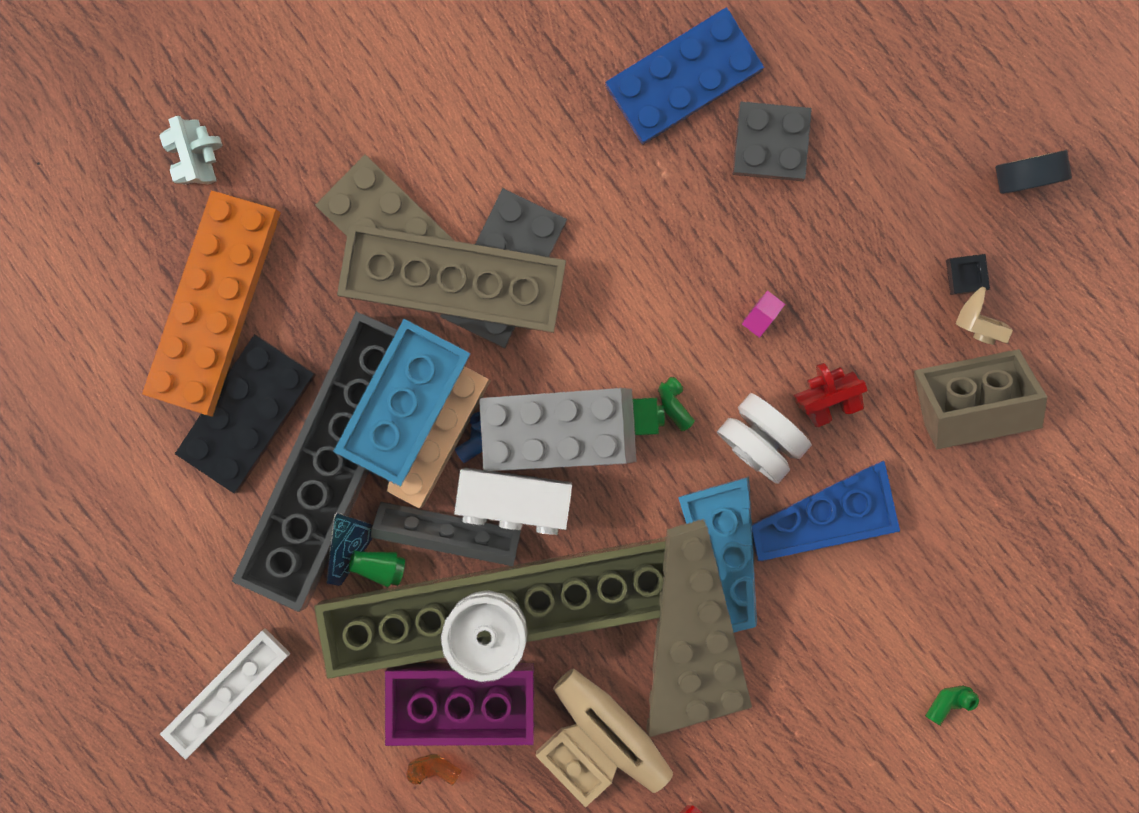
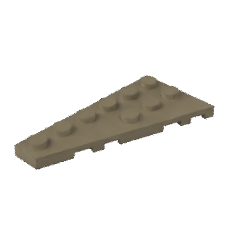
M704 519L667 529L663 563V590L660 592L659 601L661 609L660 618L657 621L652 668L654 674L652 691H650V713L646 725L649 737L752 708L708 528Z

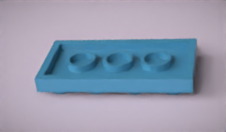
M403 319L333 452L402 486L471 354Z

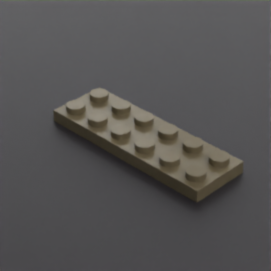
M349 223L337 296L554 333L566 260Z

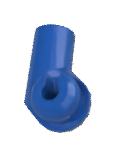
M480 411L475 412L470 418V439L455 448L457 455L463 463H466L482 452Z

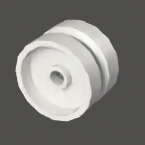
M750 393L738 406L741 417L751 427L749 428L738 419L728 418L718 429L717 434L746 464L755 471L761 472L774 483L779 484L790 471V467L777 449L790 458L800 459L812 444L785 416L760 397Z
M490 590L474 592L460 600L446 619L441 636L443 654L451 667L467 679L480 682L498 680L511 672L523 656L528 634L525 616L518 604L505 594ZM480 631H488L492 636L491 641L487 642L485 637L478 638L477 635Z

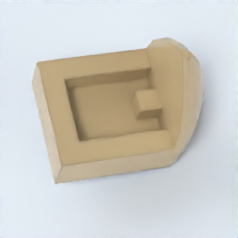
M981 287L961 309L956 325L974 332L973 338L991 345H994L996 340L1008 343L1013 329L1005 322L980 315L986 291L985 287Z

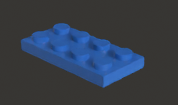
M726 7L607 80L605 86L637 138L644 145L763 71L764 66Z

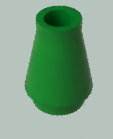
M354 550L350 558L348 570L387 588L390 585L398 586L404 573L405 558L397 556V552H360Z

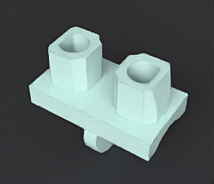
M181 116L168 119L170 128L159 136L163 148L167 152H178L181 160L171 165L170 173L173 182L177 184L200 183L207 185L216 182L212 163L216 162L213 151L222 147L221 138L209 136L206 126H200L199 120H184Z

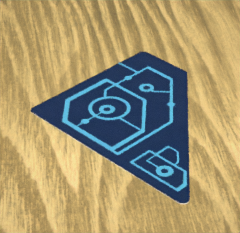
M339 513L335 514L327 584L336 586L343 584L350 573L348 568L352 552L354 550L364 552L373 539L371 538L372 524Z

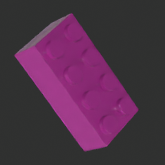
M411 663L386 669L385 746L534 745V663H518L511 672L500 679L485 682L463 677L449 663Z

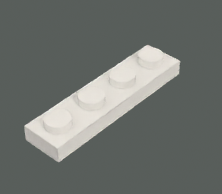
M266 628L263 629L160 735L186 760L291 653Z

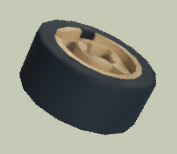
M1067 150L996 165L995 167L1001 194L1050 185L1072 178Z

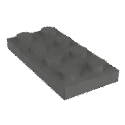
M502 188L475 245L550 257L567 219ZM440 315L441 318L504 349L515 329L514 326Z

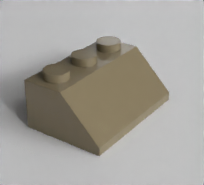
M1019 349L914 370L924 425L936 450L1043 428L1048 397Z

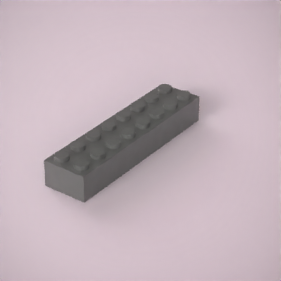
M357 311L355 312L231 582L297 612H301L308 607L329 561L334 516L336 513L349 517L370 470L333 451L397 332L396 329Z

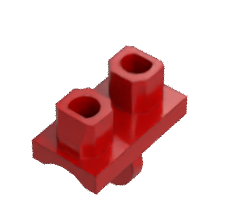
M821 363L816 365L818 376L807 380L810 389L794 395L796 404L808 416L810 422L815 427H821L833 420L829 406L840 403L841 409L845 414H853L863 410L862 393L867 392L868 389L865 381L859 380L854 372L844 375L841 367L829 371L826 364Z

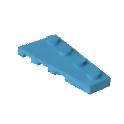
M749 476L678 497L686 524L704 519L707 525L733 632L756 627L757 608Z

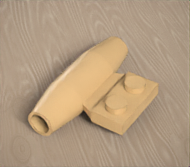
M574 668L566 672L557 681L553 690L576 724L560 728L536 751V757L585 808L612 784L617 767L652 793L660 791L667 785L673 776V771L650 737L608 693Z

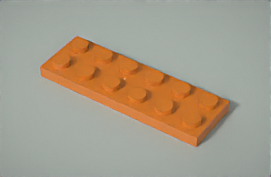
M211 190L142 395L213 417L281 214L277 209Z

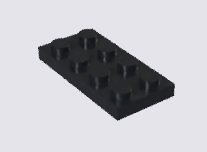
M254 334L225 378L213 417L201 414L175 452V455L232 493H238L316 374Z

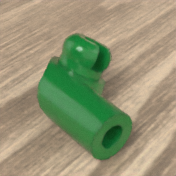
M669 377L665 383L661 382L659 385L660 399L662 405H664L665 413L680 431H685L694 424L695 420L676 398L677 395L683 392L684 387L675 377Z
M963 685L944 688L939 692L925 716L941 726L952 709L964 708L968 711L976 709L979 704V696L970 687Z

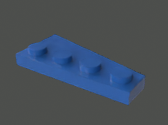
M879 461L752 524L753 545L757 561L900 532L885 461Z

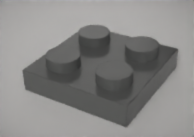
M740 101L732 175L803 182L806 177L812 108Z

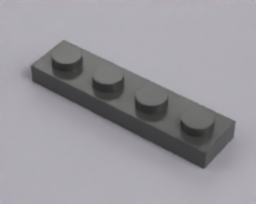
M380 502L372 526L371 538L514 566L521 530L501 528L499 525L484 523V525L462 522L463 518Z

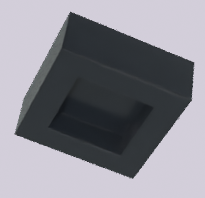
M986 254L949 258L946 260L950 295L973 293L981 287H985L986 291L990 290Z

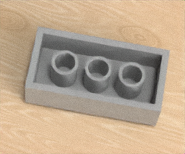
M631 388L479 398L484 471L637 462Z

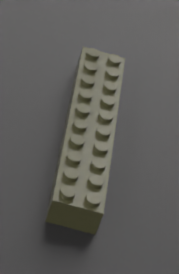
M666 537L322 600L314 608L327 679L444 658L441 636L445 621L457 603L474 592L490 590L505 594L516 602L526 619L528 632L526 642L660 618L661 607L659 601L660 592L663 590V563ZM480 631L477 635L478 638L485 637L487 642L491 641L492 636L488 631Z

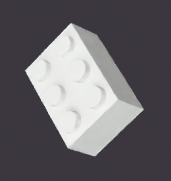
M464 468L460 470L454 515H462V522L484 525L487 519L500 521L499 527L521 530L523 524L535 525L536 532L558 535L559 529L566 530L572 482Z

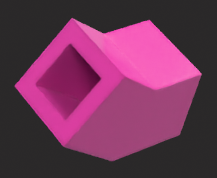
M767 290L744 318L742 325L760 338L779 314L785 303Z

